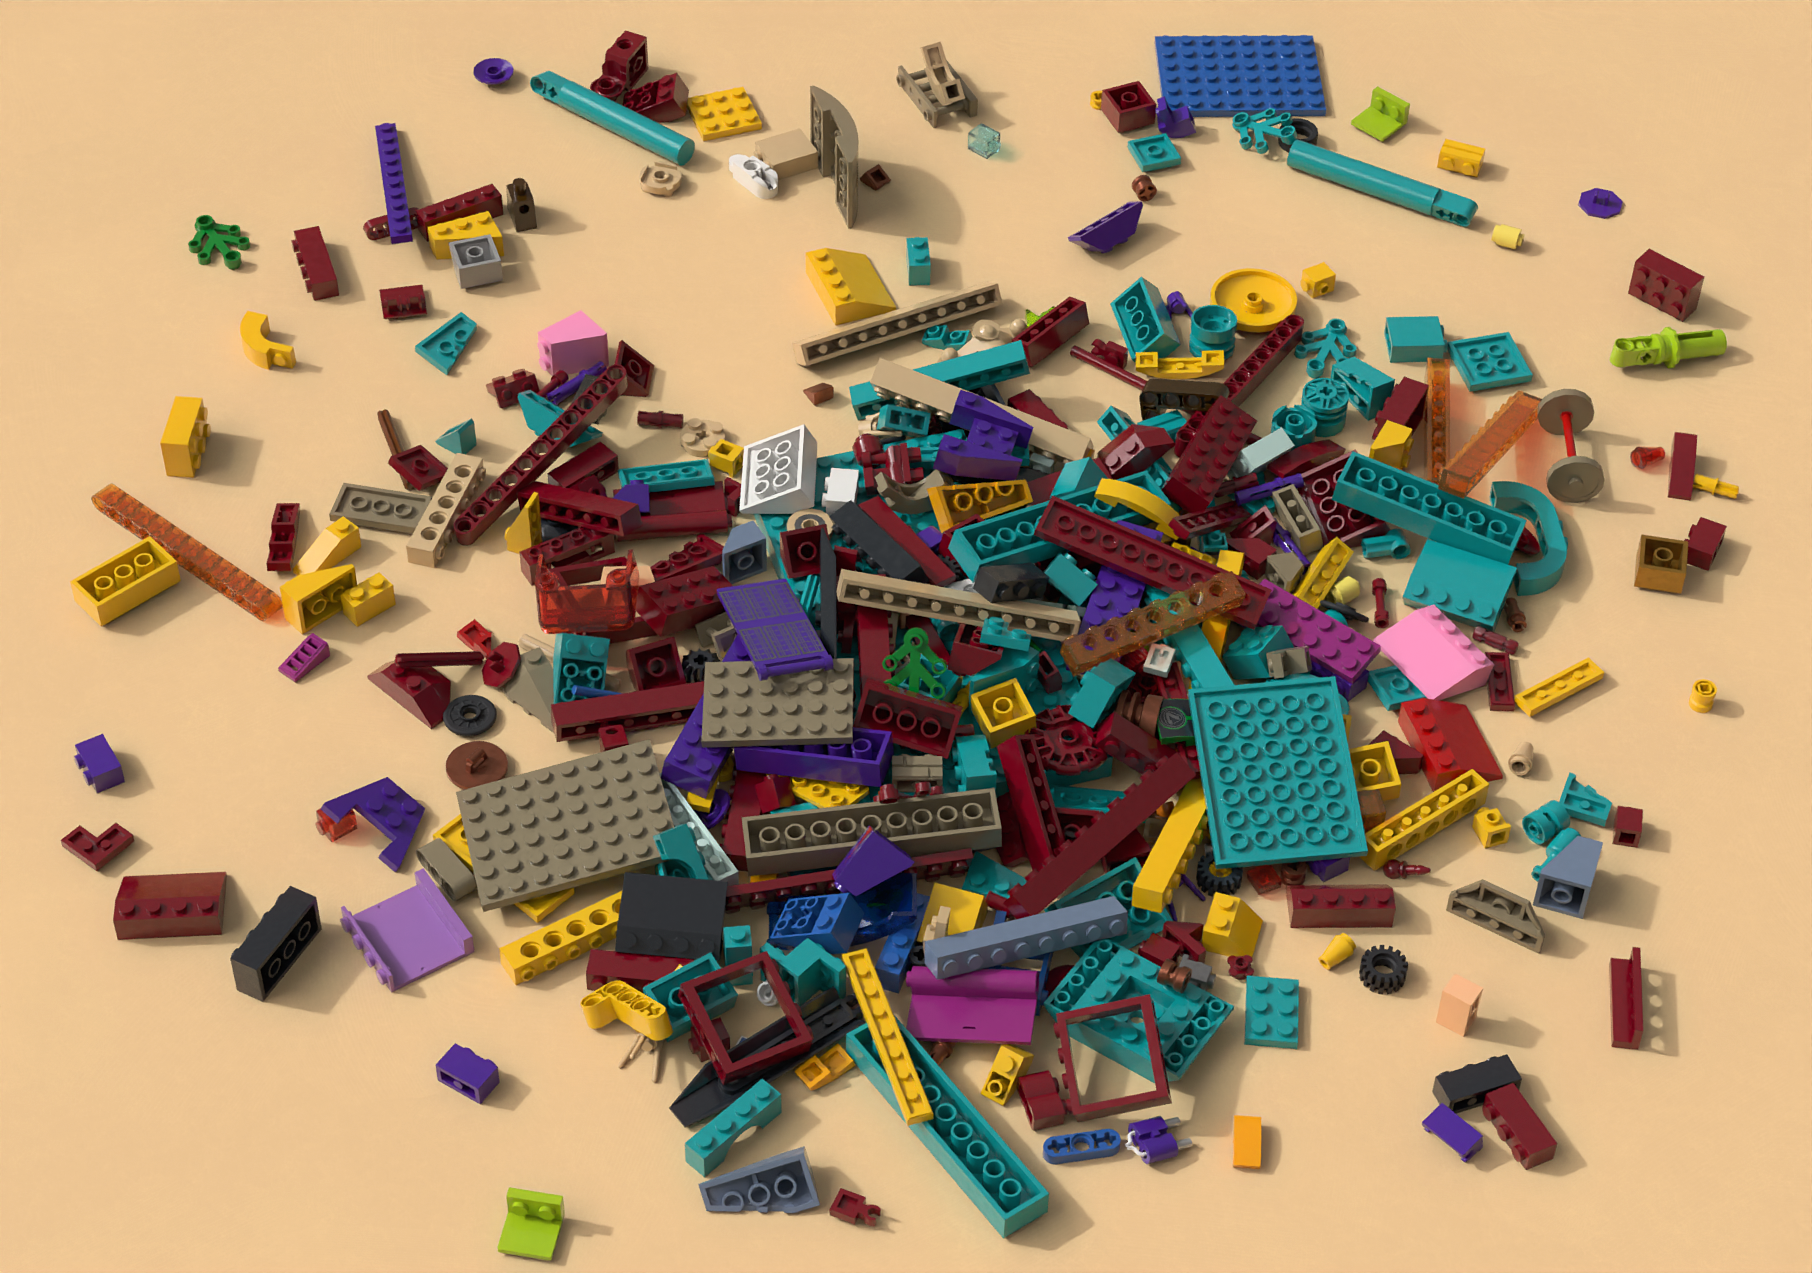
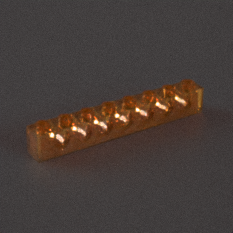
M1232 571L1225 574L1218 573L1209 581L1204 583L1199 581L1193 584L1190 589L1175 591L1168 598L1163 600L1156 599L1147 607L1142 609L1135 608L1121 618L1118 616L1113 617L1106 624L1099 627L1097 625L1092 626L1085 633L1078 636L1076 634L1068 636L1063 641L1060 654L1073 676L1092 669L1094 666L1097 667L1101 662L1104 663L1110 658L1114 660L1242 605L1246 593ZM1211 593H1216L1219 597H1215ZM1190 602H1195L1198 606L1192 605ZM1169 610L1175 611L1177 614H1172ZM1148 619H1152L1156 621V623H1151L1148 621ZM1126 628H1132L1136 632H1130ZM1105 637H1111L1115 641H1109ZM1084 646H1090L1093 650H1087Z

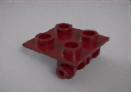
M423 284L379 290L384 319L427 314Z

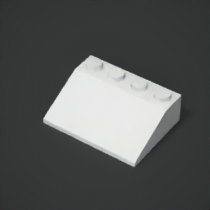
M805 424L744 446L739 510L742 514H794L802 509L814 507L817 441Z

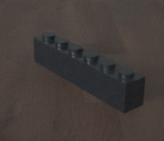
M852 500L829 516L833 523L831 529L838 538L843 536V541L850 549L854 547V550H858L861 559L866 558V563L873 571L877 569L878 574H885L889 578L923 584L929 582L921 565Z

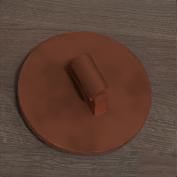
M472 741L455 748L446 760V773L449 780L464 790L502 780L508 770V761L504 751L497 745L485 741Z

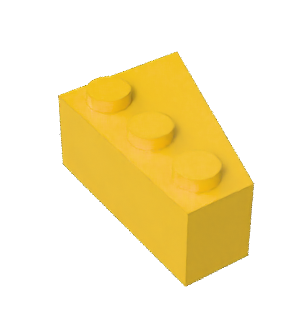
M489 211L428 227L429 245L436 260L452 259L449 242L491 234L499 256H504L503 237Z

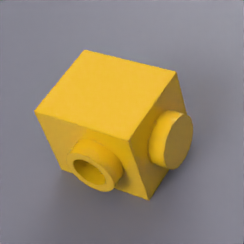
M1325 262L1306 268L1302 271L1301 288L1312 299L1334 291L1336 274Z

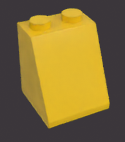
M934 883L918 934V945L923 946L927 924L931 925L933 915L938 916L940 906L951 908L948 935L982 928L989 910L985 897L980 894Z

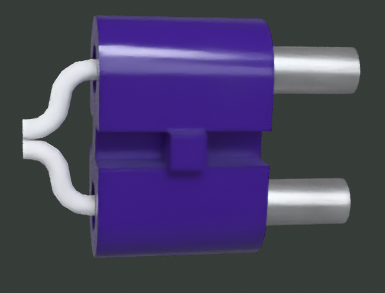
M1156 1116L1130 1123L1128 1126V1143H1125L1127 1150H1133L1138 1156H1141L1145 1164H1150L1176 1157L1178 1150L1192 1147V1141L1190 1138L1175 1141L1172 1133H1167V1129L1180 1126V1119L1178 1117L1164 1120L1161 1116Z

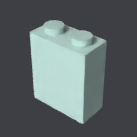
M1281 427L1241 450L1227 475L1232 480L1234 476L1238 478L1253 472L1256 474L1261 471L1264 472L1268 470L1266 468L1269 463L1288 453L1295 445Z

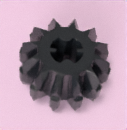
M699 647L698 651L690 650L688 655H683L681 664L686 683L704 681L705 662H720L717 653H711L710 649L702 651Z

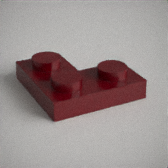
M114 823L98 837L79 825L61 839V844L70 853L95 871H98L135 840L132 833L119 824Z

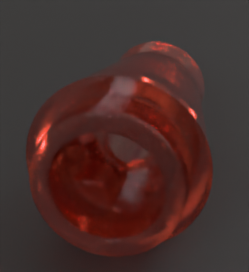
M1636 447L1630 454L1632 465L1640 469H1644L1665 458V451L1662 447Z

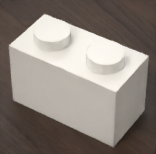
M831 468L830 477L825 478V491L827 493H823L822 507H826V514L830 516L850 500L856 504L859 488V470Z

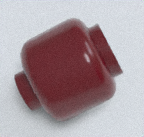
M869 433L858 436L852 446L856 461L861 467H863L861 452L870 451L871 455L885 453L879 437ZM880 464L872 465V469L878 467Z

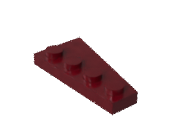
M700 534L697 536L696 542L689 541L683 545L684 550L681 552L674 551L669 554L667 561L660 560L650 567L655 582L721 564L723 562L722 550L724 546L704 534Z

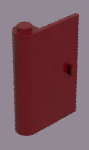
M715 481V485L649 492L650 512L640 513L642 526L625 537L617 535V542L727 533L728 528H732V515L727 514L725 508L723 481ZM615 489V490H613V497H614L621 489Z

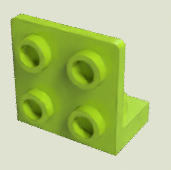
M1377 86L1372 91L1370 107L1352 119L1351 125L1380 141H1384L1407 124L1410 103Z
M509 1187L506 1195L508 1214L498 1243V1252L552 1260L565 1216L563 1196Z

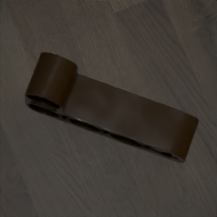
M1149 379L1139 396L1142 420L1162 415L1167 409L1208 411L1220 395L1226 399L1228 398L1229 389L1223 383Z

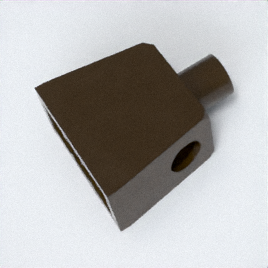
M516 178L512 184L506 186L507 208L516 232L537 229L534 199L529 185L523 178ZM524 207L525 213H521L519 208Z

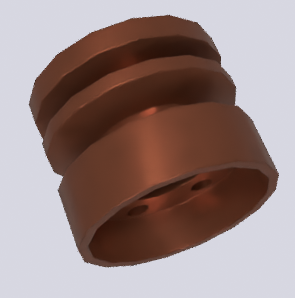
M1122 690L1114 712L1158 740L1160 739L1156 724L1159 710L1165 697L1149 694L1144 704H1141L1140 692H1135L1131 700V692L1129 690Z

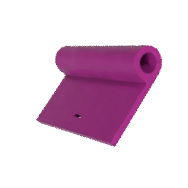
M913 966L912 970L907 972L906 984L907 987H911L912 998L906 1029L917 1041L1031 1045L1039 993L1038 971L979 969L939 980L936 979L928 967Z

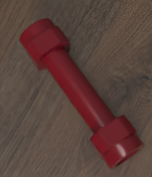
M563 370L557 371L551 377V381L536 394L546 398L548 393L557 387L559 388L569 380L568 374Z
M1376 578L1372 581V594L1376 600L1374 623L1378 628H1386L1389 625V612L1385 607L1387 584L1383 578Z

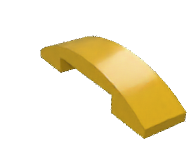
M1224 350L1202 351V357L1158 358V352L1136 353V371L1157 378L1190 379L1210 375L1224 369Z
M1101 479L1094 495L1095 498L1114 508L1119 502L1157 522L1156 530L1175 540L1179 538L1174 534V530L1168 526L1172 518L1180 516L1170 505L1154 494L1135 485L1113 479Z

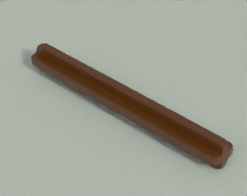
M386 409L383 411L379 410L377 413L378 420L392 456L403 452V446L389 411ZM400 475L406 490L415 489L411 483Z

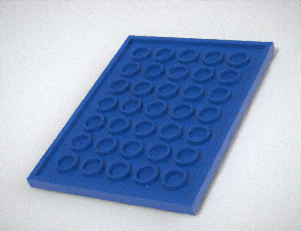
M1155 36L1154 44L1161 97L1165 96L1172 111L1188 106L1193 117H1234L1241 112L1252 116L1269 108H1274L1277 117L1286 112L1290 113L1292 117L1326 116V106L1313 36Z

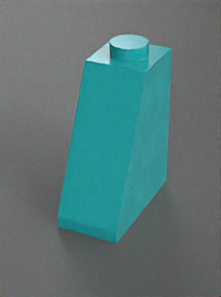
M750 925L724 927L723 951L725 967L752 957ZM753 972L733 979L730 983L732 986L753 984Z

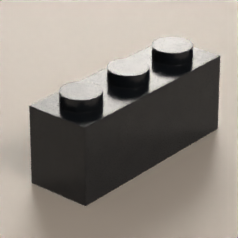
M1032 563L980 567L973 589L990 603L1042 598L1050 577Z
M1508 1054L1499 1057L1493 1056L1477 1064H1467L1461 1069L1440 1073L1435 1077L1432 1092L1439 1105L1443 1103L1457 1114L1482 1106L1487 1093L1514 1083L1519 1090L1522 1078Z

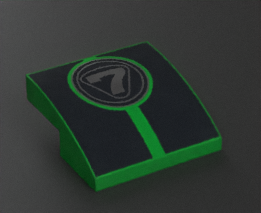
M1164 699L1156 724L1161 745L1185 741L1186 747L1196 745L1189 699Z

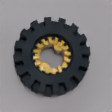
M1209 851L1206 853V857L1202 856L1198 862L1197 885L1198 887L1202 886L1201 891L1204 893L1208 890L1209 896H1213L1215 892L1230 895L1231 892L1234 895L1237 889L1239 890L1241 887L1243 867L1216 869L1214 854L1212 855ZM1216 872H1222L1224 876H1216Z

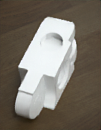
M735 154L729 158V170L733 173V178L756 197L771 199L778 194V175L769 165L755 156L749 158L746 155Z

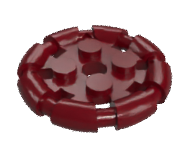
M1058 705L1055 709L1049 710L1047 708L1036 714V728H1031L1030 733L1029 729L1024 733V735L1034 734L1044 770L1048 771L1050 769L1056 771L1057 775L1077 776L1086 770L1091 772L1100 767L1108 758V753L1095 746L1099 725L1091 728L1083 722L1076 721L1077 718L1068 714L1071 705ZM1069 736L1074 739L1068 741L1064 740L1063 737ZM1083 758L1084 761L1078 762L1077 759Z

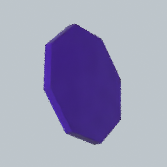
M1594 188L1581 193L1578 206L1588 216L1606 219L1620 213L1623 201L1613 191Z

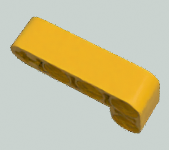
M623 981L607 983L584 997L580 1002L589 1028H601L613 1020L619 1019L655 1041L666 1039L673 1033L665 1006Z

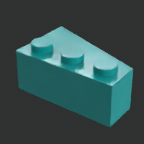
M1351 357L1332 365L1331 379L1337 380L1346 386L1349 391V402L1367 421L1376 418L1378 411H1383L1387 397L1391 398L1395 379L1356 357Z

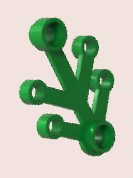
M209 215L199 216L194 225L197 232L193 240L188 243L189 251L191 253H198L199 264L208 265L211 263L210 254L216 246L223 255L225 266L231 270L238 269L242 263L241 254L236 250H230L225 243L237 245L239 250H247L250 248L249 238L245 236L240 237L241 230L238 225L218 224ZM216 231L226 232L228 235L217 234ZM207 234L209 239L202 250L201 241Z
M911 628L904 636V644L892 655L886 656L882 666L886 671H893L896 669L898 661L908 653H910V662L895 676L885 680L883 683H889L897 687L909 677V691L919 693L921 678L931 689V695L936 699L944 697L946 687L943 683L938 682L921 664L920 658L922 654L932 664V671L937 675H941L946 671L947 662L939 658L928 646L929 638L923 629ZM918 637L920 644H913L911 639ZM886 660H893L895 665L893 667L887 666ZM942 663L944 669L937 670L935 664ZM934 688H942L943 693L936 694Z

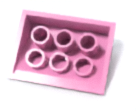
M1435 605L1415 610L1373 640V642L1381 646V651L1428 699L1442 700L1485 686L1494 665Z

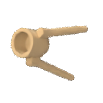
M879 413L866 416V421L859 423V435L869 433L879 438L902 436L903 434L902 431L877 430L878 422L875 419L879 418Z
M639 1033L622 1057L618 1067L622 1068L629 1058L634 1059L640 1049L644 1051L655 1049L652 1082H657L661 1049L664 1041H655Z

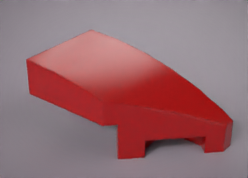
M475 619L457 631V638L473 651H480L484 658L487 659L491 652L492 632H488Z

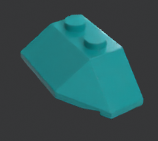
M531 390L521 392L518 395L527 426L535 431L537 436H540L565 411ZM590 425L570 447L602 437L603 432Z

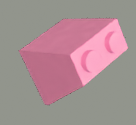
M581 310L538 332L539 364L544 371H547L552 376L559 370H563L567 374L579 373L583 369L591 368L599 361L604 363L601 369L605 366L609 367L607 333Z

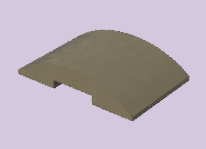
M810 86V142L818 151V169L822 177L831 176L835 183V203L849 229L853 227L858 212L859 140L857 128L848 110L835 97L816 86Z

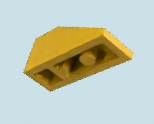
M536 492L532 494L512 526L508 527L505 532L504 538L507 541L508 551L519 554L522 550L543 543L539 495Z
M343 516L325 528L295 565L293 573L298 576L330 569L362 547L359 527Z

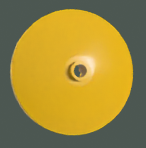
M1246 268L1228 272L1216 280L1211 289L1210 305H1219L1232 310L1237 316L1238 330L1267 332L1274 330L1288 315L1295 314L1297 295L1293 286L1283 277L1267 270Z

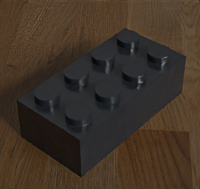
M289 886L284 894L279 895L270 911H267L262 916L261 922L256 928L248 933L242 945L233 951L230 961L237 991L264 1002L322 930L317 898Z

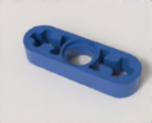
M1112 1129L1053 1136L1044 1142L1043 1158L1048 1163L1056 1165L1111 1157L1119 1152L1121 1138ZM1104 1140H1109L1112 1145L1108 1146ZM1083 1142L1089 1146V1149L1079 1151L1074 1145ZM1051 1148H1056L1059 1153H1054Z

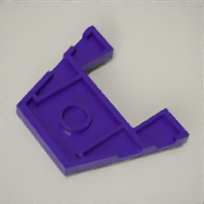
M388 777L329 800L322 805L320 810L337 824L355 809L393 841L380 853L378 858L394 872L399 869L425 811L421 804Z

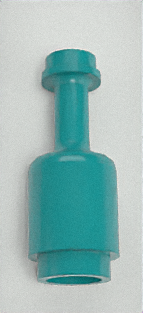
M1566 828L1558 833L1546 848L1548 858L1541 866L1536 865L1533 868L1531 875L1534 880L1538 882L1541 870L1577 836H1581L1578 831L1573 828Z

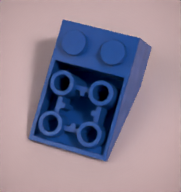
M850 893L788 899L770 940L797 947L809 938L815 944L818 943L823 946L829 954L847 953L865 912Z

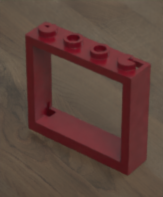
M625 556L548 569L544 587L573 634L610 639L609 644L658 635L641 616L592 625L568 587L601 581L604 567L632 566ZM627 590L635 602L638 590Z
M767 951L680 985L678 996L723 1085L808 1052L814 1039L810 1026L805 1025L801 1018L802 1012L799 1005L794 1003L790 997L789 985L785 980L782 981L779 975L777 962L775 959L770 958ZM762 969L797 1038L732 1063L697 993Z
M1150 994L1056 1013L1057 1023L1053 1024L1056 1038H1060L1062 1048H1058L1060 1063L1065 1064L1066 1073L1062 1074L1064 1088L1069 1089L1070 1098L1066 1099L1069 1115L1073 1114L1077 1122L1172 1103L1155 1005ZM1142 1010L1156 1090L1081 1105L1068 1025Z

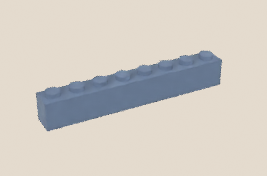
M1112 896L925 941V964L936 979L939 980L1127 934L1128 911Z

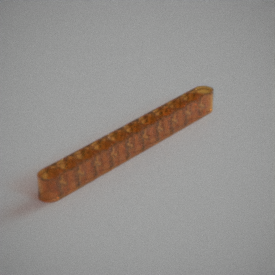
M110 483L91 497L92 503L101 513L141 540L150 536L177 561L179 566L260 621L267 620L283 607L280 597L275 592L116 485Z

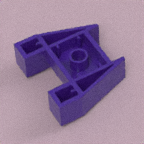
M960 390L949 424L970 430L967 441L944 434L938 448L933 469L954 476L1016 480L1023 459L1011 456L1013 448L1016 445L1027 449L1034 427L984 397Z

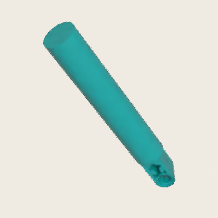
M552 71L540 73L533 76L530 80V86L535 93L681 166L689 162L693 156L695 143L692 139L574 81H570Z
M1298 139L1294 141L1288 154L1287 166L1460 226H1469L1478 210L1477 203L1469 198Z

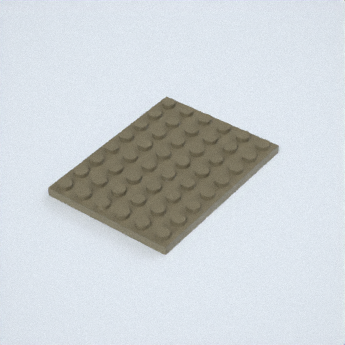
M650 739L456 792L483 912L670 861L661 859L653 839L654 835L673 828L674 824Z

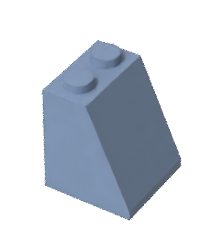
M1577 836L1541 870L1533 906L1583 919L1603 842Z

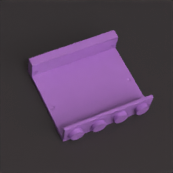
M424 868L414 872L416 886L353 916L351 911H348L345 906L341 907L343 918L340 919L342 928L346 933H351L357 950L362 949L366 963L370 968L374 967L376 969L381 985L386 984L391 993L474 953L473 936Z

